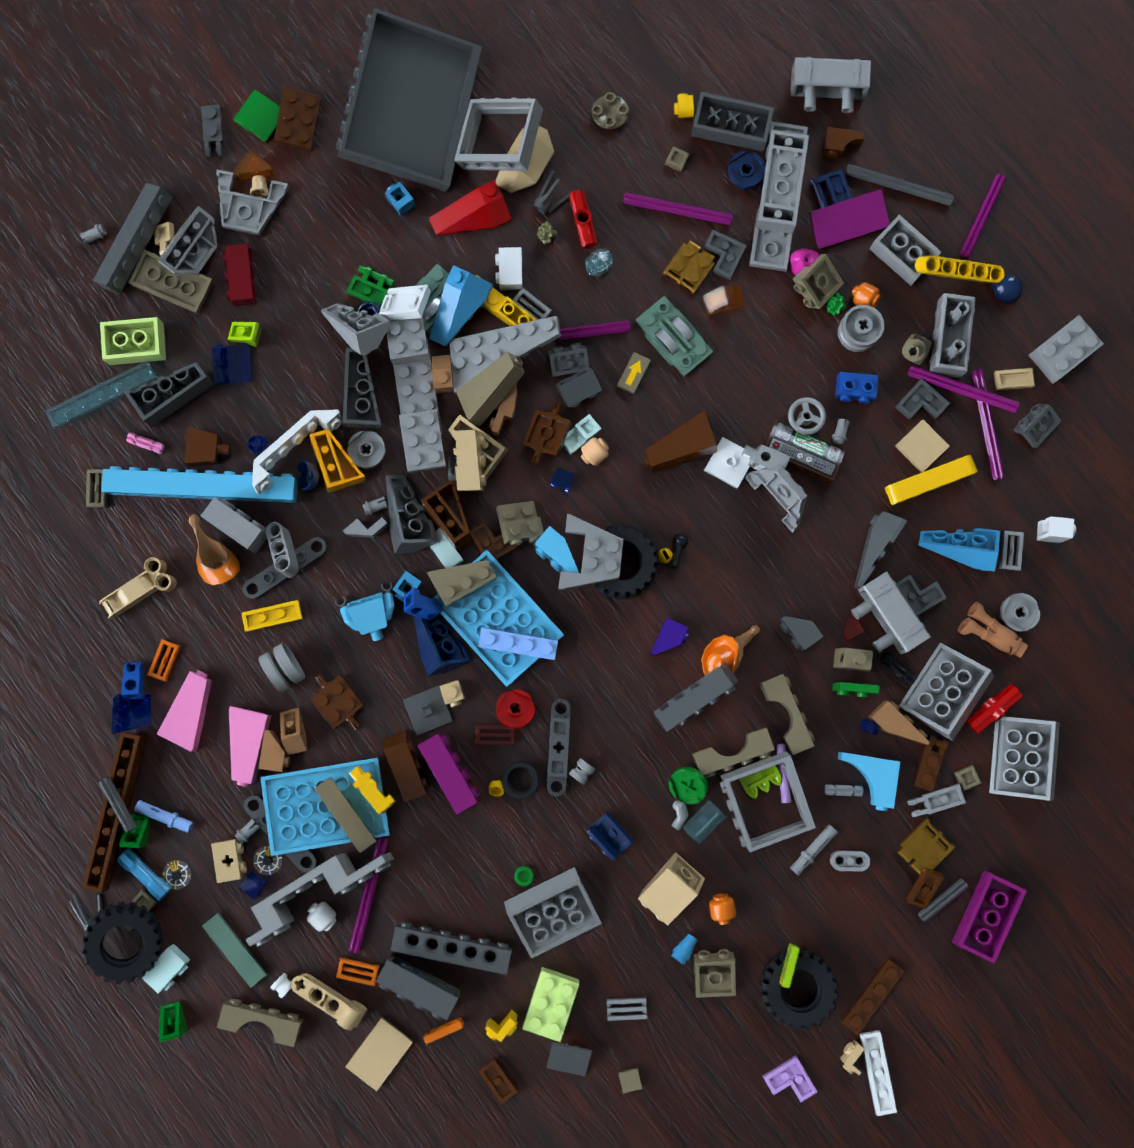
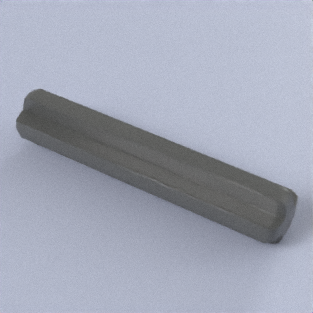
M109 777L99 781V784L126 832L133 830L136 824L112 780Z
M959 879L928 904L926 909L923 908L918 912L920 919L927 922L968 888V884L963 879Z

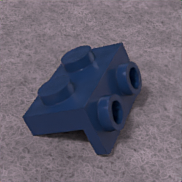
M608 811L587 830L590 839L597 843L604 855L612 861L634 841Z

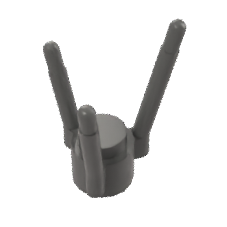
M554 170L551 171L533 205L543 215L547 212L551 214L555 208L569 199L568 194L554 205H551L553 201L549 197L559 184V179L555 181L546 195L544 194L555 174Z
M98 894L97 898L99 912L100 910L103 911L101 894ZM73 895L74 901L70 900L69 903L86 931L89 922L94 917L88 919L77 895Z

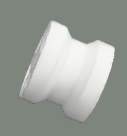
M284 972L270 988L276 990L279 993L278 996L282 999L291 989L292 981L287 978V974Z

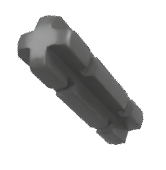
M456 457L448 458V479L450 481H456Z

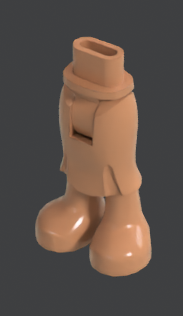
M975 602L967 613L971 618H966L961 622L958 632L962 635L976 634L981 637V640L989 642L1000 651L1010 655L1014 654L1021 658L1028 645L1022 642V638L1018 637L1014 631L1000 624L995 618H991L985 612L982 604ZM973 619L982 622V623L985 624L986 626L983 628V627L980 626L977 622H975Z

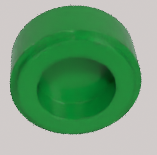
M520 866L514 874L516 883L520 886L530 885L534 879L533 870L528 866Z

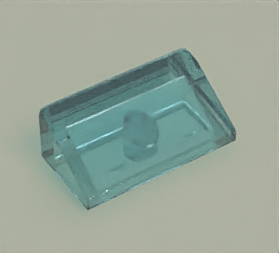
M709 800L682 828L700 844L726 816Z

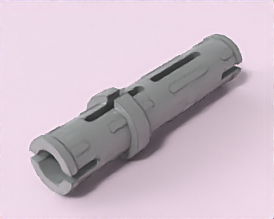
M828 824L811 845L800 853V857L789 868L796 875L800 876L803 870L814 862L815 857L838 832Z

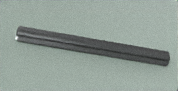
M848 164L845 174L948 206L952 204L954 199L952 194L856 165Z

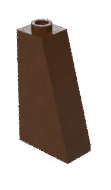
M705 411L645 450L646 457L643 458L646 467H650L652 473L716 453L717 444Z

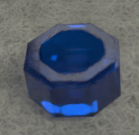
M868 719L861 720L858 726L861 730L871 735H876L879 730V726Z

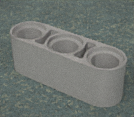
M272 522L266 528V536L274 567L286 577H294L298 573L299 566L290 532L278 522Z

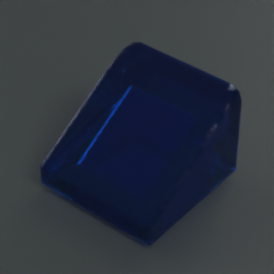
M557 467L550 485L568 492L575 474Z
M250 871L240 889L255 900L267 881Z

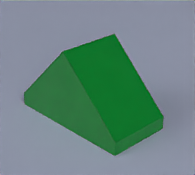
M130 814L136 827L129 832L124 830L119 846L130 848L148 846L150 817Z
M180 1001L161 1006L160 1043L179 1038L188 1031Z

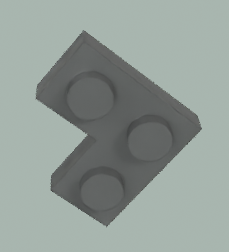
M712 230L704 249L720 256L713 273L730 280L747 245Z
M921 378L895 408L906 418L910 419L922 406L936 419L950 403Z
M911 575L896 582V586L916 616L947 598L937 581L921 591Z

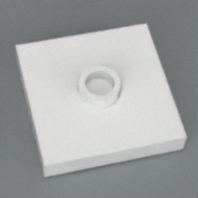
M722 437L717 446V452L713 453L704 471L737 489L750 467L748 466L750 459L742 456L744 448Z

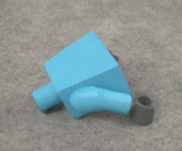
M391 582L388 590L384 589L383 583L381 584L383 593L380 592L349 602L347 598L342 596L344 603L341 605L336 599L335 604L341 608L340 612L345 624L353 630L359 631L361 635L370 633L373 641L382 639L384 636L381 629L387 627V622L391 620L394 610L393 594L391 593L393 585Z

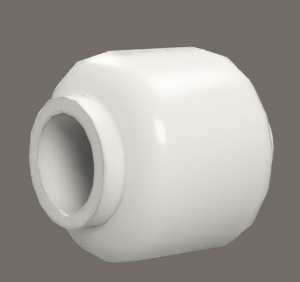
M324 901L319 904L313 903L307 910L309 912L307 921L317 931H328L337 921L335 919L336 912Z

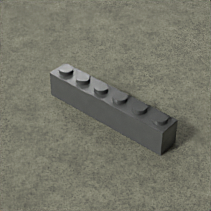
M148 183L145 184L93 279L94 282L106 290L120 295L173 198L161 187Z

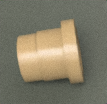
M261 175L254 176L252 178L250 195L267 198L269 189L267 188L266 177Z

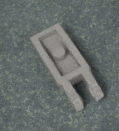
M960 784L921 795V797L907 801L908 805H916L923 802L925 806L924 809L911 812L912 817L932 814L966 803Z

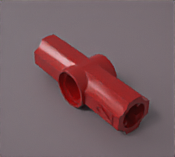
M573 191L569 194V199L575 219V226L582 249H590L598 245L592 223V214L589 211L585 191ZM581 217H586L588 220L586 222H580L578 219Z
M1010 684L996 697L993 696L988 699L981 709L967 720V723L977 734H980L994 721L997 722L1004 717L1008 709L1021 700L1023 695L1014 685Z

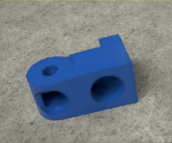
M412 588L404 596V612L413 616L432 620L443 610L442 604L438 599L420 595V590Z
M126 662L124 665L121 695L126 700L144 699L143 662Z

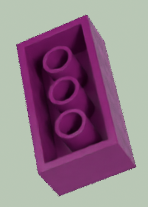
M438 733L417 746L457 815L480 801L478 797L481 795L477 787H472L468 781L471 777L467 770H462L460 767L461 759L456 752L451 751L449 746L452 744L447 735Z
M983 871L952 943L995 964L1027 890L992 873Z

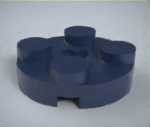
M741 151L732 157L728 166V177L740 190L755 188L762 182L765 174V163L760 155ZM744 166L751 168L749 174L742 172Z

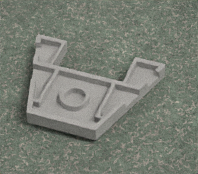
M217 169L222 227L260 236L289 189L288 183L272 180L266 199L231 192L235 174Z
M780 466L752 471L744 476L754 490L763 484L788 512V515L782 519V522L792 533L799 528L807 495L804 493L803 488L797 485L791 478L788 471Z
M567 514L565 533L585 535L581 573L561 571L558 590L619 579L623 539Z

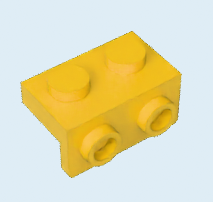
M511 1009L500 1025L489 1018L485 1028L487 1030L486 1034L492 1040L502 1042L506 1035L511 1036L516 1030L518 1014Z

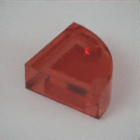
M853 615L847 620L844 636L846 641L864 632L860 623Z

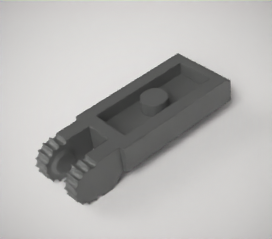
M201 106L206 157H211L212 155L211 144H216L218 156H223L224 137L221 106Z

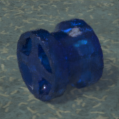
M253 435L249 438L247 446L253 454L259 456L269 447V443L261 435Z

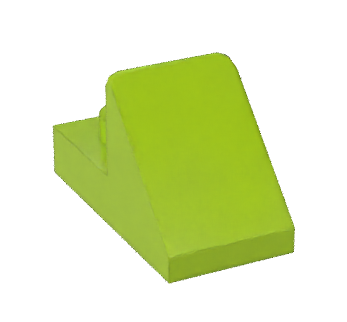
M232 322L228 340L231 342L247 343L257 347L261 335L260 324L257 322Z

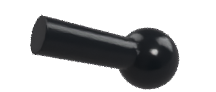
M681 533L676 534L673 538L675 549L671 567L675 569L678 568L682 548L686 547L688 543L686 535Z

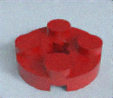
M512 690L500 696L496 705V717L504 726L511 729H522L531 722L535 713V706L529 694L522 690ZM515 705H518V706H519L518 709H519L521 712H520V713H517V712H516V713L514 714V713H512V710L510 709V707H511V706L514 707Z

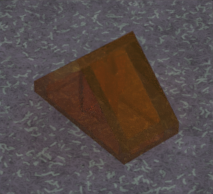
M250 150L233 170L238 181L252 180L256 175L264 177L275 176L272 167Z
M721 286L703 296L708 315L744 305L740 288L737 286Z

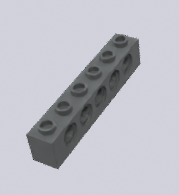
M401 922V925L397 924L395 927L390 951L507 975L512 948L507 943L497 942L496 945L489 943L490 940L478 938V941L472 940L469 935L459 934V936H453L451 932L446 930L434 932L430 927L420 926V928L412 927L413 924ZM409 935H416L419 942L412 944L409 941ZM431 938L436 939L438 947L431 948L428 945V940ZM455 943L457 951L450 952L447 949V944ZM474 947L477 950V954L470 956L467 954L466 949ZM493 951L496 954V958L489 960L486 958L485 953Z

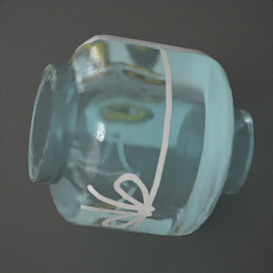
M605 249L593 251L585 259L588 274L602 277L612 268V255Z

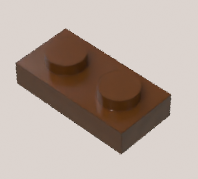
M924 867L906 898L908 903L926 909L944 879L942 873Z
M495 1057L478 1069V1072L501 1104L518 1092Z

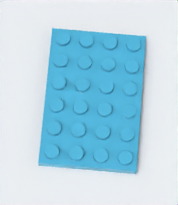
M486 550L472 563L488 560L499 579L450 607L445 606L439 593L434 598L438 599L442 604L443 610L441 614L505 686L508 687L539 657L478 647L481 628L556 641L561 639L564 634L491 553Z
M378 758L260 777L271 856L351 842L314 790V788L329 777L335 782L374 838L390 836L386 811L383 814H378L360 790L353 786V783L356 781L349 774L357 766L361 767L365 773L369 771L374 776L372 779L378 783L379 790L383 793Z

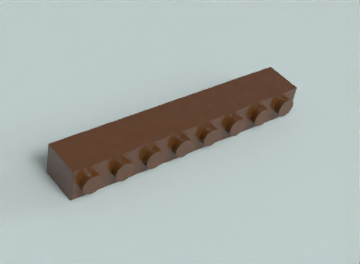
M121 732L109 778L112 780L127 810H129L147 736L131 732ZM106 795L82 889L100 893L109 890L120 847L119 843L124 831Z

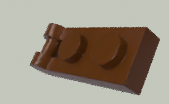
M929 734L927 740L930 743L924 745L912 785L933 792L949 740L944 738L938 739L935 735ZM933 745L938 747L937 752L931 751Z

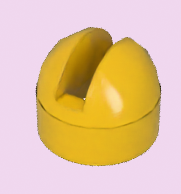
M662 548L659 550L657 557H659L661 563H669L672 560L673 553L669 548ZM664 550H665L666 554H667L668 557H669V559H667V560H666L664 554L662 553V551H664Z
M501 780L490 782V795L498 797L504 794Z

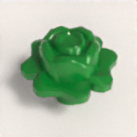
M836 293L827 301V312L831 313L832 316H835L836 313L840 314L841 310L844 311L846 309V304L843 302L844 297L840 293Z

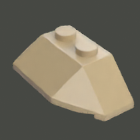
M541 126L538 128L528 171L500 170L496 179L498 187L512 194L518 190L533 186L538 182L554 155L548 130ZM524 128L520 131L507 154H518Z

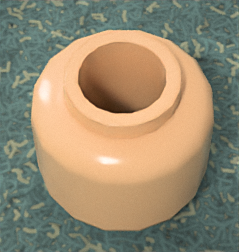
M593 437L581 447L583 453L581 458L587 465L591 463L597 466L608 457L609 447L603 439Z

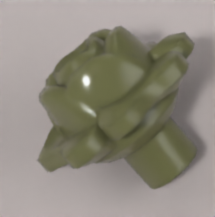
M547 221L538 228L537 236L546 245L551 243L552 237L557 236V231L552 230V225Z

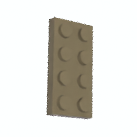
M144 250L128 283L133 287L199 314L213 285V279L200 273L197 275L173 274L158 262L161 256Z

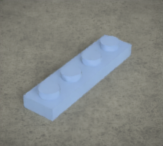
M481 628L478 647L555 660L558 641Z

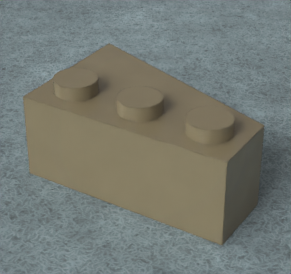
M488 560L427 572L447 607L499 579Z

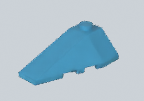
M453 265L443 289L429 339L447 346L461 331V327L467 320L474 316L475 311L484 305L493 284Z
M982 528L974 529V532H964L963 529H956L955 533H947L944 530L921 531L919 546L974 569L995 572L999 552L1000 531Z

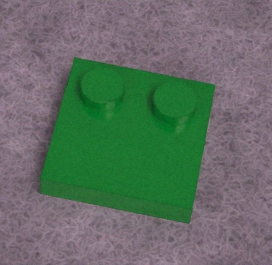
M837 682L833 683L832 691H838L837 695L849 696V692L857 693V697L868 698L869 694H879V685Z

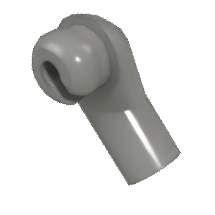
M677 800L672 805L673 809L676 810L677 817L671 826L680 831L688 818L686 804Z

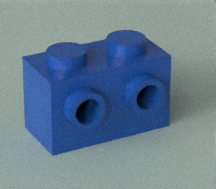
M840 372L836 377L835 398L840 399L842 402L858 400L861 404H870L877 398L878 375Z

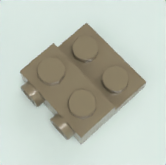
M821 254L810 267H804L793 278L795 282L794 289L803 295V303L809 308L820 309L844 284L826 254Z
M534 501L496 507L504 544L517 546L524 541L536 543L544 533L541 518L537 517Z
M721 949L718 953L702 950L698 954H694L696 998L736 996L735 958L733 952Z

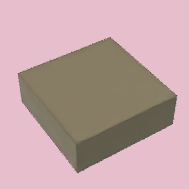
M673 146L665 165L682 172L690 153Z
M973 765L954 772L962 791L981 784Z
M637 1067L618 1072L623 1093L642 1089Z

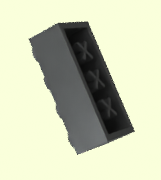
M701 92L691 136L763 152L768 138L774 107Z
M393 953L386 961L376 980L381 989L388 992L392 990L397 993L396 996L398 998L414 1002V1006L420 1010H429L432 1012V1016L439 1020L448 1019L461 993L460 989Z

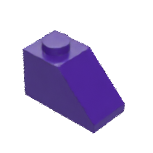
M666 618L650 654L657 655L680 646L682 642L685 643L689 636V633L686 632L688 627Z

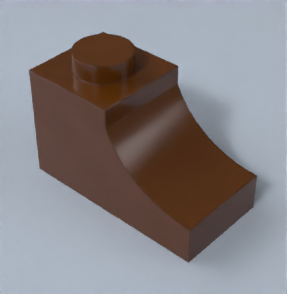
M828 127L824 135L822 156H827L829 159H837L841 157L846 149L860 147L864 140L865 132Z

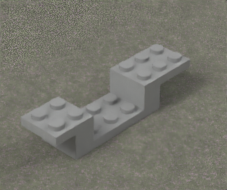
M771 122L765 155V160L767 161L760 206L756 215L750 267L787 271L792 233L796 227L809 139V135H807L808 127Z
M423 317L391 321L386 334L397 386L401 413L399 419L407 472L446 467L441 436L442 427L437 395L434 390L431 356Z
M346 852L335 855L251 907L262 930L246 939L249 947L254 944L257 947L263 943L265 944L273 939L274 936L291 928L290 923L295 920L285 902L296 897L295 893L304 892L312 887V882L315 884L325 878L334 894L349 892L357 887L356 882L360 884L372 878L374 871L378 873L390 867L391 864L389 862L394 860L391 852L378 857L357 871Z

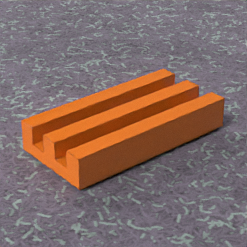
M162 639L147 675L167 682L181 646ZM165 645H168L165 655L162 659L161 665L158 669L157 674H155L154 672L156 670ZM172 648H174V650H173V652H172V655H171V657H170V660H169V662H168V665H167V667H166V670H165V672H164V675L161 676L162 673H163V670H164V668H165V665H166V663H167V660H168V658H169V655H170V653H171V650H172Z
M341 957L336 978L375 986L380 965ZM345 963L374 970V972L343 966V964ZM342 970L370 976L372 980L342 974Z
M462 1017L426 1032L424 1035L425 1043L428 1044L462 1029L464 1026Z

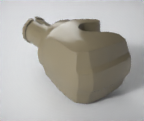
M911 334L903 346L902 355L905 359L921 365L930 352L932 342L918 334Z

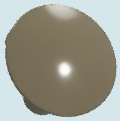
M608 92L600 97L592 107V117L595 123L605 129H616L622 126L629 115V107L625 100L613 92Z

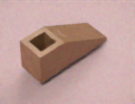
M883 701L868 716L883 732L924 745L930 743L926 739L928 736L921 729L917 730L912 725L914 722L907 715L903 716L898 711L900 708L893 701Z

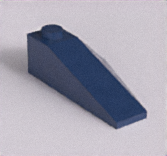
M440 613L432 620L413 616L421 660L428 676L444 674L470 662L463 643L460 639L456 640L450 632L452 628L449 625L446 626L441 620Z

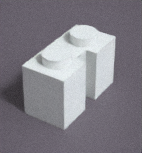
M499 248V254H495L496 266H499V272H496V284H499L500 290H521L522 248Z
M1049 517L1046 520L1039 521L1037 541L1061 543L1072 539L1076 533L1074 519Z

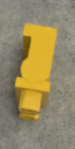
M357 766L349 773L356 781L353 783V786L360 790L378 814H383L397 802L391 795L387 797L383 795L379 790L378 783L372 779L374 776L369 771L365 773L361 767Z

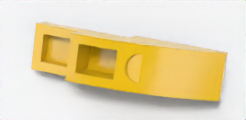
M493 287L483 305L486 310L509 326L537 320L509 297L503 296Z

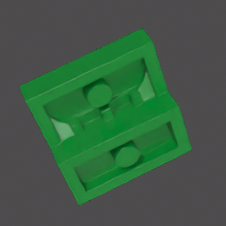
M254 90L233 121L248 132H252L263 142H266L277 126L280 106Z

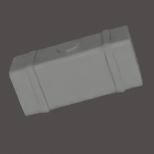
M795 57L791 72L790 96L805 97L804 110L809 112L816 110V97L842 98L841 111L843 113H851L854 111V99H865L869 90L871 60Z
M944 293L937 301L935 327L932 335V353L929 362L930 372L955 378H961L967 373L973 317L975 314V297Z
M888 572L883 573L858 589L865 602L852 609L851 612L857 620L869 612H873L887 633L873 642L875 649L879 653L894 644L899 653L903 654L931 636Z

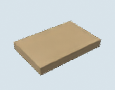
M382 1017L348 1062L346 1068L377 1091L413 1043V1040Z

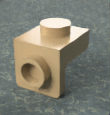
M855 1039L852 1043L849 1042L845 1046L844 1054L840 1059L844 1063L843 1068L850 1074L855 1072L860 1075L862 1072L854 1063L865 1049Z

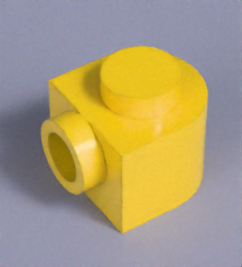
M686 93L677 95L678 100L677 103H674V114L678 115V118L694 117L693 95Z

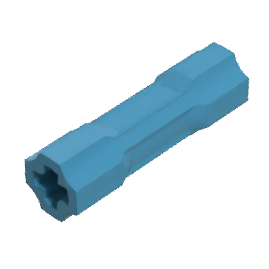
M128 848L118 857L117 862L147 887L148 891L158 901L162 900L172 889L164 879L158 877L145 865L131 848Z

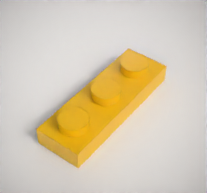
M299 600L241 613L245 632L303 619Z

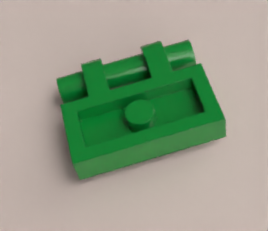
M360 265L358 272L363 274L362 278L354 275L346 292L365 302L371 301L382 306L385 295H388V290L384 286L393 287L395 280L389 278L387 274H380L374 271L369 266ZM370 278H373L377 280L378 283L376 285L372 282H369L368 280Z

